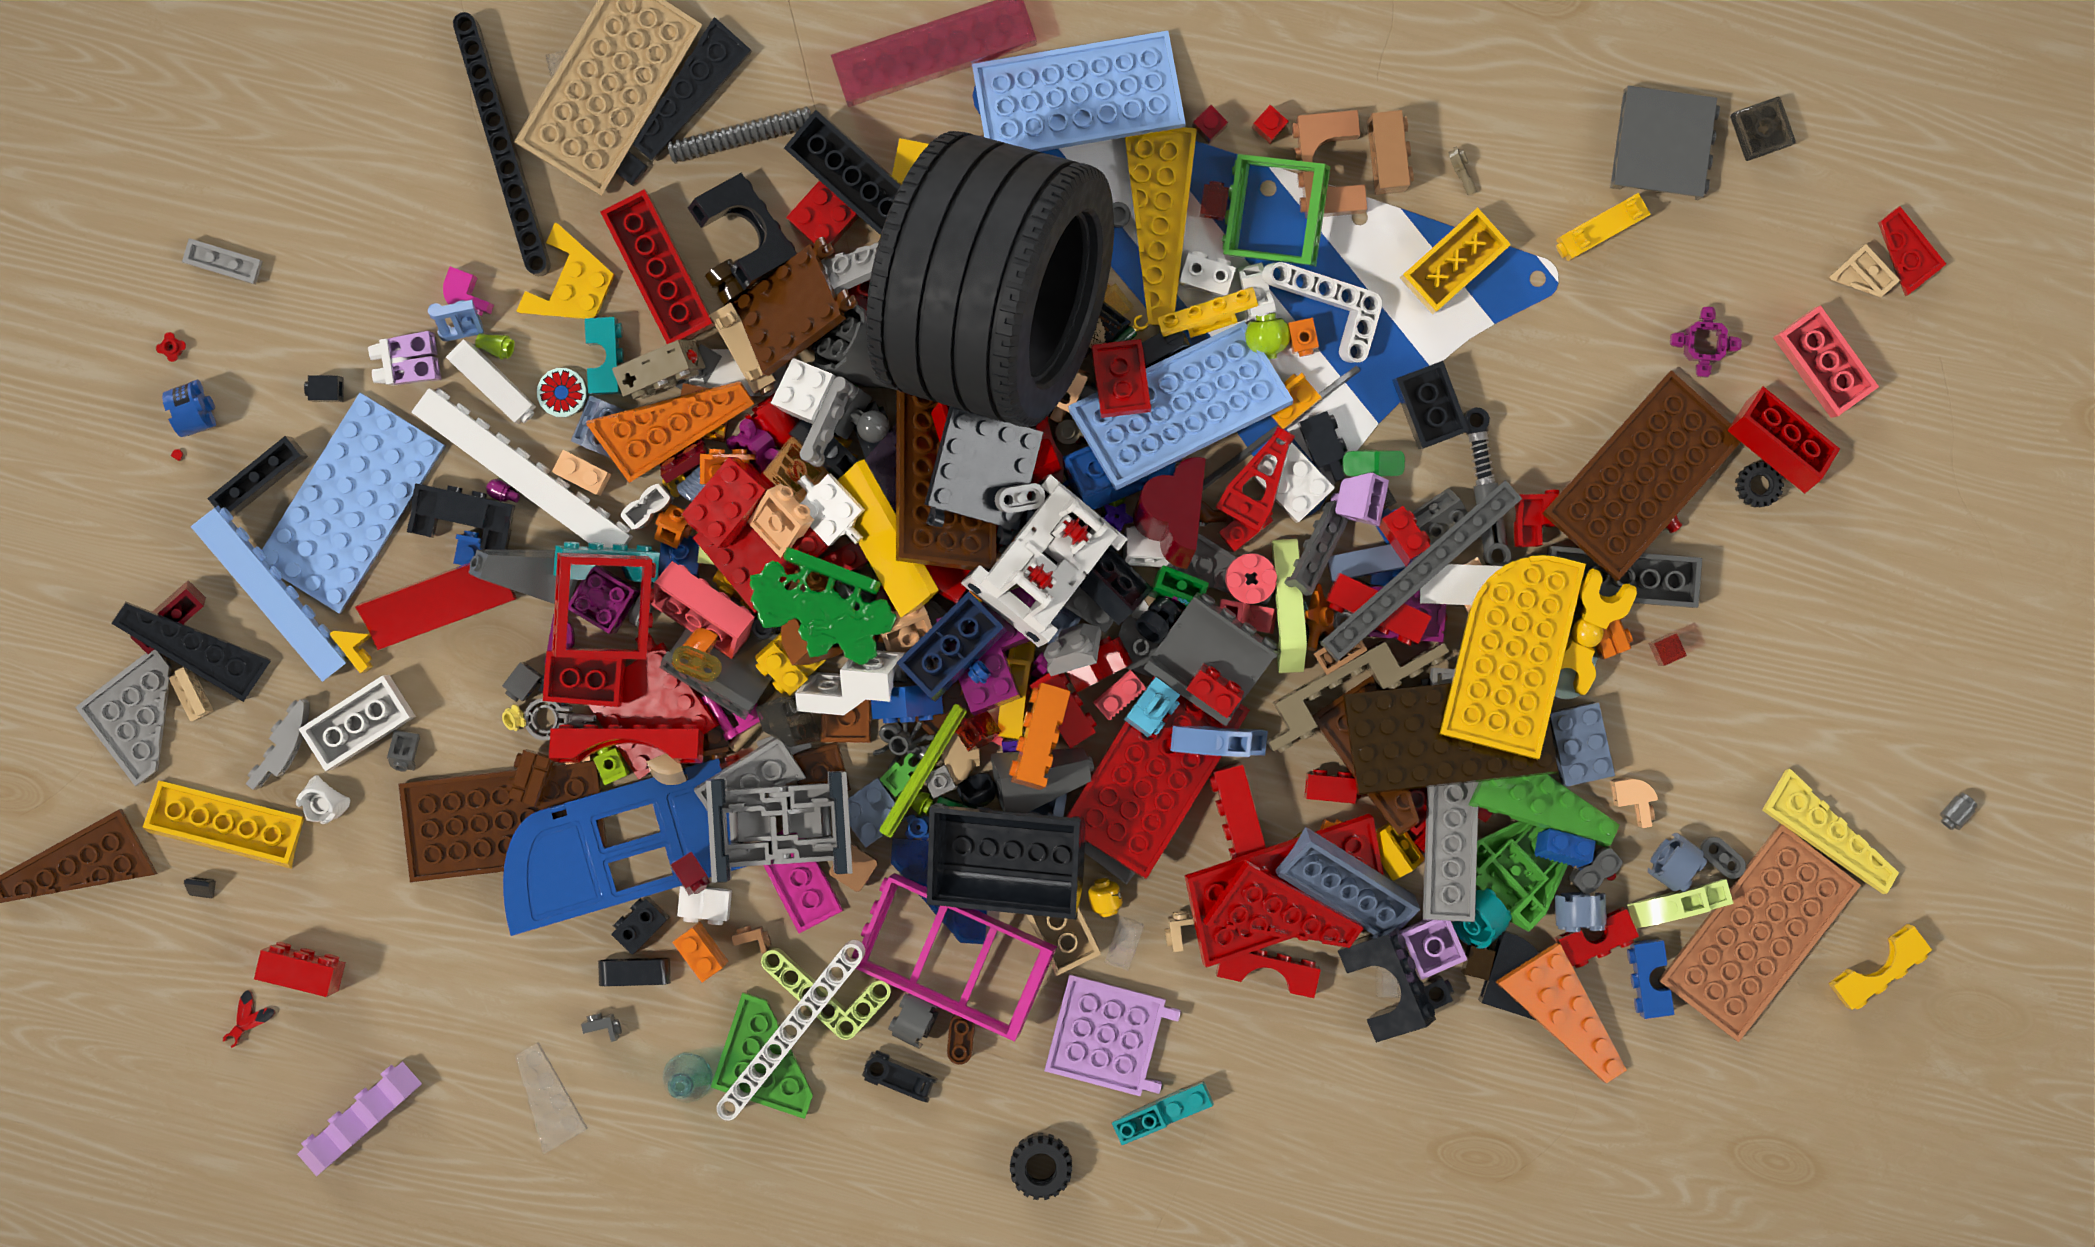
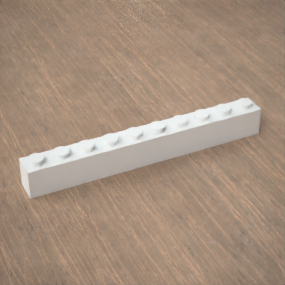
M429 388L412 410L414 415L588 543H602L604 547L612 548L613 544L628 545L633 538L628 533L631 530L620 521L617 523L609 519L610 513L600 506L596 509L588 504L590 499L579 491L577 494L573 493L568 489L570 487L568 482L559 476L557 479H554L548 474L551 471L540 462L535 465L529 460L531 455L520 447L516 450L508 445L510 440L499 432L497 435L493 434L488 430L490 428L488 423L479 417L477 420H474L468 415L471 412L460 403L455 406L449 401L450 396L440 388L436 391Z

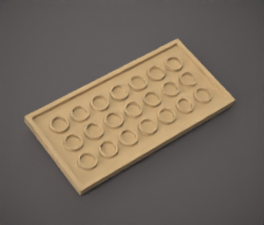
M598 0L514 143L602 196L702 24L666 0Z

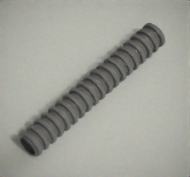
M807 106L803 110L797 108L796 112L789 110L788 114H785V112H782L780 116L774 114L772 118L770 116H767L765 120L759 118L757 122L751 120L749 124L748 122H744V125L736 124L734 128L731 125L729 129L721 128V131L716 129L714 133L708 131L706 135L700 133L699 137L694 135L691 136V139L685 137L684 141L677 139L676 143L670 141L668 143V150L671 160L674 163H678V160L683 162L685 158L690 160L693 159V156L699 158L700 154H704V156L708 155V152L714 154L715 150L722 152L723 148L729 150L731 146H734V148H737L739 144L745 146L746 142L753 144L754 140L760 142L762 138L768 140V137L775 138L777 134L783 136L785 132L787 134H790V131L793 130L797 132L811 116L810 108Z

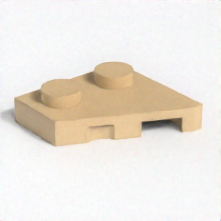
M1864 244L1828 277L1832 281L1880 298L1900 281L1867 244Z

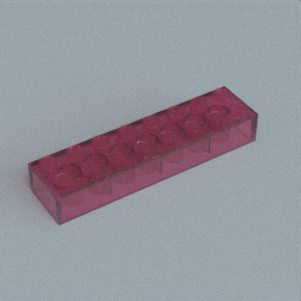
M995 0L832 54L831 57L848 107L972 67L973 63L990 61L1036 46L1037 40L1024 0Z

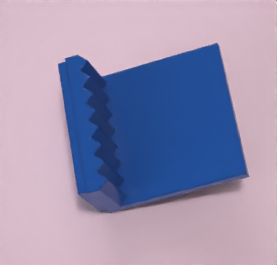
M689 536L688 539L684 537L677 549L661 542L659 576L673 561L677 565L685 566L692 575L698 579L700 578L698 571L699 545L693 539L694 536Z

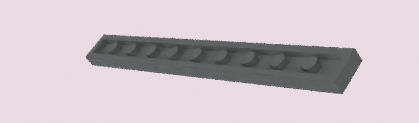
M1505 480L1329 634L1320 644L1338 662L1522 500L1520 495Z

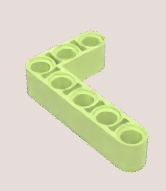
M1272 540L1273 566L1277 574L1275 595L1279 630L1278 649H1280L1277 655L1278 673L1304 672L1307 641L1303 594L1297 587H1288L1284 583L1287 577L1292 576L1295 570L1293 564L1296 559H1299L1298 540Z
M773 947L763 954L761 958L762 967L800 1001L804 996V989L811 987L815 980L781 949ZM769 954L778 955L780 959L779 965H770L767 961V956ZM790 970L795 971L798 975V981L794 983L787 981L785 977L786 972ZM875 979L848 1009L832 997L827 1004L834 1007L835 1014L826 1016L821 1010L817 1018L839 1038L844 1040L851 1039L888 1000L892 993V986L879 979ZM878 984L884 985L887 989V994L877 996L873 990L874 986ZM822 986L816 987V993L819 996H828V992ZM862 1002L868 1004L870 1012L865 1015L860 1014L857 1011V1005ZM805 1006L810 1012H812V1009L809 1006ZM843 1021L851 1022L853 1031L850 1033L843 1032L840 1028V1023Z

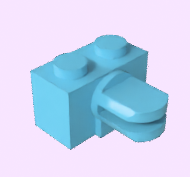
M1155 677L1124 720L1147 737L1152 733L1157 735L1165 724L1162 721L1167 713L1172 715L1180 704L1176 701L1180 694Z

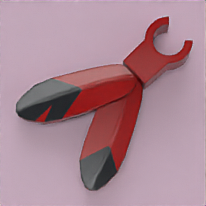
M249 990L245 991L240 997L237 1010V1025L234 1026L230 1033L223 1037V1042L227 1041L229 1036L235 1038V1043L231 1045V1048L239 1044L245 1030L267 1022L275 1013L273 1008H264L251 1014L253 996Z

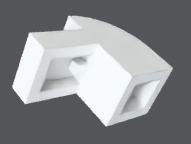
M1262 263L1238 268L1241 289L1252 287L1256 295L1258 306L1247 310L1252 317L1265 316L1270 312L1276 311L1269 285L1265 283L1262 277L1264 269Z

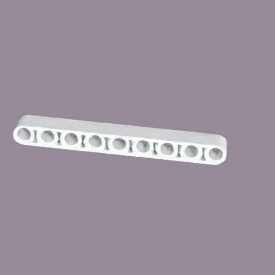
M851 940L843 946L717 1105V1113L720 1118L732 1120L745 1107L861 962L865 955V947L862 942ZM850 947L857 949L859 957L856 959L850 958L847 955V949ZM831 968H841L843 977H834ZM816 987H825L828 991V996H819L816 993ZM801 1006H809L812 1009V1015H803L801 1013ZM793 1025L797 1030V1034L789 1035L785 1030V1026ZM770 1045H779L782 1050L781 1054L772 1053ZM755 1064H763L766 1068V1073H758L755 1070ZM739 1083L749 1084L751 1092H743L739 1087ZM724 1102L733 1103L735 1111L730 1112L726 1110Z

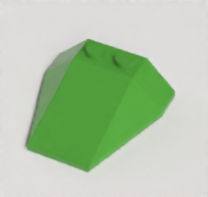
M1518 821L1477 841L1476 890H1484L1486 888L1493 890L1496 897L1511 912L1512 919L1510 922L1526 931H1530L1546 915L1568 865L1558 861L1554 862V860H1549V858L1545 859L1544 857L1535 856L1537 835L1539 832L1549 828L1544 829Z

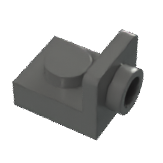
M394 730L387 755L388 762L393 769L401 772L415 770L414 759L420 740L419 734Z

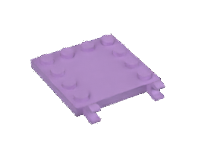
M1069 974L1044 1071L1141 1096L1142 1090L1160 1094L1162 1082L1146 1079L1147 1070L1161 1017L1179 1021L1181 1011L1176 1008L1165 1007L1166 999Z

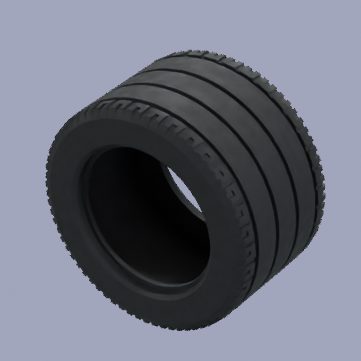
M948 131L930 142L910 168L894 198L881 232L873 262L867 301V342L870 362L877 379L891 389L1020 427L1036 426L1044 420L1066 394L1084 360L1097 326L1107 289L1114 243V210L1111 189L1103 172L1085 163L973 135L968 132Z

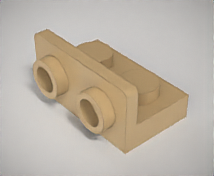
M185 667L174 671L175 675L171 676L169 680L189 720L195 721L213 712L214 710L196 674Z

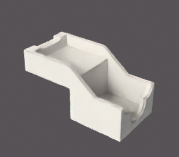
M877 650L878 655L864 665H859L849 659L840 669V674L813 672L795 693L797 711L845 715L864 700L890 702L893 681H907L906 672L896 663L905 653Z

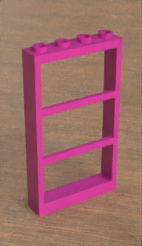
M896 873L888 878L885 877L879 889L882 892L879 901L875 900L870 914H873L870 923L867 922L861 932V936L864 937L862 944L865 947V955L855 969L1015 1042L1021 1034L1057 946L978 910L940 906L910 979L868 961L898 886L927 898V887ZM948 908L990 927L959 1002L917 983ZM997 931L1040 949L1009 1025L967 1006ZM857 949L852 954L853 959L859 957Z

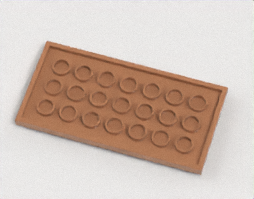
M1780 823L1746 866L1744 874L1737 878L1729 888L1733 904L1711 911L1658 981L1739 1042L1861 885Z

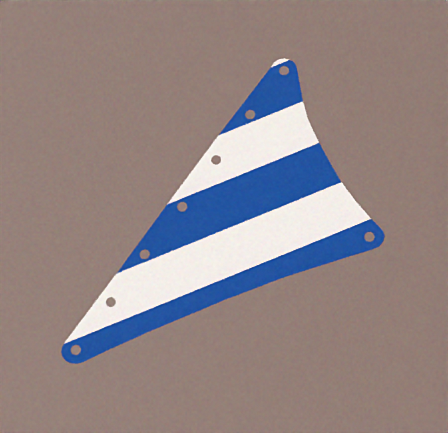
M975 86L972 96L974 106L980 114L977 91ZM1125 137L1041 151L1042 153L1096 167L1103 172L1108 180L1112 202H1122L1129 207L1131 217L1128 224L1122 228L1114 227L1111 267L1146 308ZM1196 141L1179 281L1188 253L1193 254L1194 251L1207 254V259L1217 262L1218 258L1232 262V267H1236L1228 292L1229 295L1242 290L1238 268L1262 263L1263 267L1268 264L1277 262L1233 257L1223 254L1222 237L1227 232L1225 215L1226 211L1230 210L1231 204L1228 194L1230 186L1234 183L1235 176L1232 174V167L1235 165L1238 154ZM1250 165L1238 249L1302 257L1307 219H1305V212H1300L1299 198L1303 197V189L1298 188L1296 173L1279 168ZM1266 180H1270L1276 185V192L1270 197L1264 196L1260 191V185ZM1215 195L1221 200V207L1217 212L1211 213L1205 209L1206 204L1212 205V207L1207 206L1210 210H1215L1219 206L1216 198L1209 199L1208 196ZM1366 197L1368 220L1363 225L1353 223L1351 219L1352 214L1323 217L1316 267L1298 264L1290 265L1373 291L1380 295L1382 308L1367 358L1362 362L1349 363L1341 359L1339 347L1350 311L1269 285V290L1276 307V311L1270 313H1276V318L1284 319L1287 324L1313 318L1319 347L1313 350V355L1299 357V353L1292 354L1289 342L1283 351L1277 353V358L1268 359L1283 384L1293 374L1298 376L1303 373L1305 379L1319 394L1353 367L1357 366L1360 369L1359 373L1285 429L1287 432L1295 435L1292 443L1314 465L1297 423L1327 411L1329 415L1333 414L1336 419L1338 428L1335 431L1338 439L1343 438L1348 450L1347 452L1357 451L1377 425L1400 403L1392 379L1436 362L1444 361L1470 338L1492 325L1552 296L1558 286V272L1552 262L1509 246L1432 315L1400 277L1455 227ZM1275 268L1273 276L1277 281L1281 273L1278 268ZM1534 271H1541L1545 274L1546 281L1540 287H1535L1530 282V275ZM1298 275L1296 278V284L1298 287L1301 288L1303 285V278L1300 275ZM1324 283L1319 285V292L1322 295L1326 292ZM1178 285L1175 312L1218 298V296ZM1344 290L1341 295L1342 300L1344 302L1348 300V293L1346 290ZM1368 297L1364 300V306L1367 310L1371 306ZM1247 310L1235 313L1238 323L1190 338L1188 329L1183 331L1191 346H1194L1243 321L1248 325L1250 321L1256 320V316L1252 317ZM1361 321L1357 325L1360 334L1364 330V325ZM1354 345L1350 349L1353 358L1357 354V348ZM1268 416L1237 431V433L1248 447L1278 424L1271 416ZM1265 444L1255 450L1252 455L1255 456ZM1323 467L1318 468L1319 472L1334 486L1336 482L1330 470L1324 472ZM1327 496L1318 505H1316L1306 516L1312 515L1315 512H1317L1321 508Z

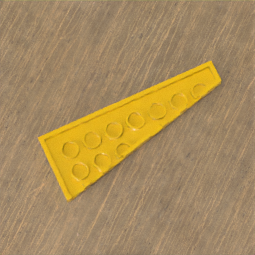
M1183 127L1125 137L1148 325L1159 326L1158 318L1174 313L1176 309L1197 134L1196 128Z

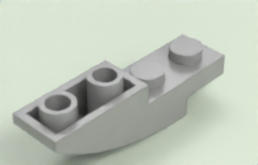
M307 699L293 701L286 710L289 714L283 721L280 719L272 727L271 732L273 734L269 739L276 746H270L263 755L265 760L261 765H255L249 772L248 777L250 779L246 782V785L252 790L260 789L271 774H274L276 777L284 775L291 765L304 738L299 728L308 723L310 702Z

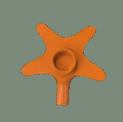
M1320 584L1316 585L1311 595L1309 608L1304 612L1305 623L1309 626L1307 650L1310 651L1317 650L1321 633L1328 636L1335 630L1333 627L1334 612L1333 609L1329 608L1330 603L1325 601L1326 599Z

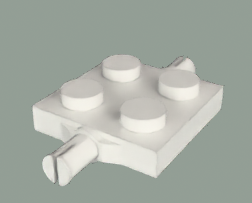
M827 474L815 486L805 475L802 476L801 480H798L797 483L800 484L807 494L800 504H804L810 509V516L814 519L810 527L828 546L833 545L840 536L845 534L848 535L854 544L859 543L863 536L853 526L865 509L832 474Z

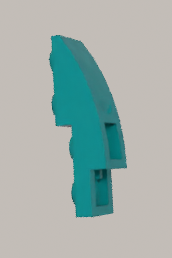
M1203 1081L1150 1102L1113 1121L1112 1125L1121 1145H1125L1166 1128L1173 1122L1210 1108L1214 1105V1102Z

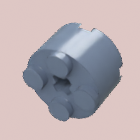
M1674 833L1672 836L1675 838L1671 841L1665 839L1656 849L1650 860L1653 863L1652 870L1648 867L1647 871L1672 891L1681 890L1685 892L1691 886L1692 878L1696 872L1704 868L1707 859L1703 857L1704 853L1700 848L1679 833Z
M1581 892L1556 894L1555 914L1558 929L1566 930V932H1580L1581 927L1590 928L1591 931L1605 930V925L1607 924L1605 893L1595 892V896Z

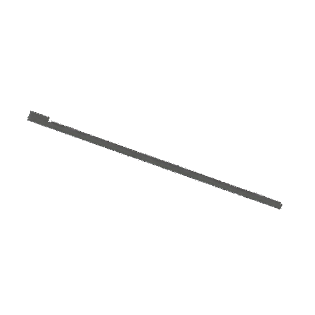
M1357 366L1353 367L1319 393L1322 397L1320 401L1359 373L1360 369ZM1276 425L1204 479L1203 490L1269 441L1277 427L1280 426Z

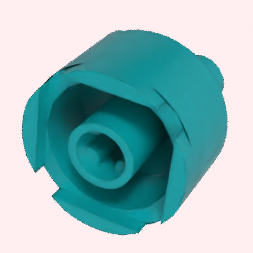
M1486 888L1484 890H1476L1475 922L1453 921L1452 925L1457 936L1468 945L1473 943L1478 945L1476 948L1482 949L1488 947L1507 929L1512 915L1501 900L1496 897L1495 892Z

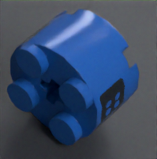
M198 379L163 392L165 411L170 410L172 418L168 420L179 437L190 436L216 426L215 418L211 412L215 409L214 402L210 396H205L202 384Z

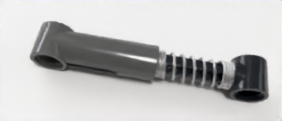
M1475 407L1464 413V418L1469 428L1466 435L1469 436V442L1472 443L1470 449L1473 450L1471 455L1474 456L1472 462L1475 463V467L1473 469L1476 470L1474 475L1477 476L1475 481L1477 485L1473 487L1476 505H1478L1498 487V483H1495V478H1492L1494 477L1491 473L1493 468L1490 467L1492 461H1489L1491 455L1488 454L1490 448L1487 447L1489 441H1486L1488 439L1487 431L1490 417L1484 409ZM1472 414H1477L1481 417L1482 421L1479 427H1474L1470 424V416ZM1502 516L1493 524L1495 544L1492 526L1481 535L1484 550L1483 559L1487 566H1505L1511 560L1504 517ZM1494 549H1499L1503 554V559L1499 563L1494 562L1491 558V553Z

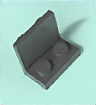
M1447 488L1412 513L1417 520L1416 525L1420 531L1427 533L1431 540L1430 545H1432L1468 512L1461 499Z

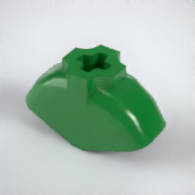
M1368 449L1349 451L1343 457V470L1348 476H1359L1367 473H1374L1379 476H1399L1405 470V455L1402 451Z

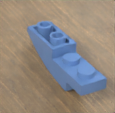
M1173 726L1170 750L1216 756H1265L1268 731L1263 729H1227L1211 726Z

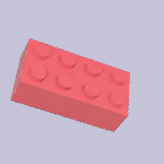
M1821 305L1811 309L1773 337L1830 418L1841 415L1879 387Z
M672 561L654 582V602L650 604L691 632L697 628H704L717 634L718 637L714 648L730 659L736 655L749 638L755 616L747 608L732 602L725 593H719L713 589L706 580L698 579L692 575L685 566L677 565Z

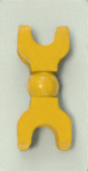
M1595 569L1588 571L1581 584L1579 594L1583 602V608L1580 613L1582 618L1578 619L1573 625L1572 636L1569 635L1561 667V670L1571 668L1576 671L1573 687L1575 692L1580 695H1585L1596 678V669L1592 662V657L1595 653L1593 647L1597 646L1602 640L1603 628L1607 629L1612 621L1625 617L1629 613L1637 595L1635 586L1624 584L1615 595L1610 597L1602 596L1599 593L1603 581L1600 571Z

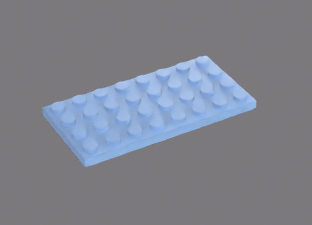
M1168 31L972 64L985 138L1041 152L1183 128L1186 125Z
M1245 321L1146 368L1151 412L1101 418L1097 392L1068 406L1071 416L1115 490L1293 404V398L1265 353L1258 350L1256 353L1247 346L1245 340L1247 324Z
M359 393L263 547L262 551L267 557L265 561L270 567L275 566L282 574L284 580L337 613L342 614L411 503L415 483L422 484L446 445L363 393Z

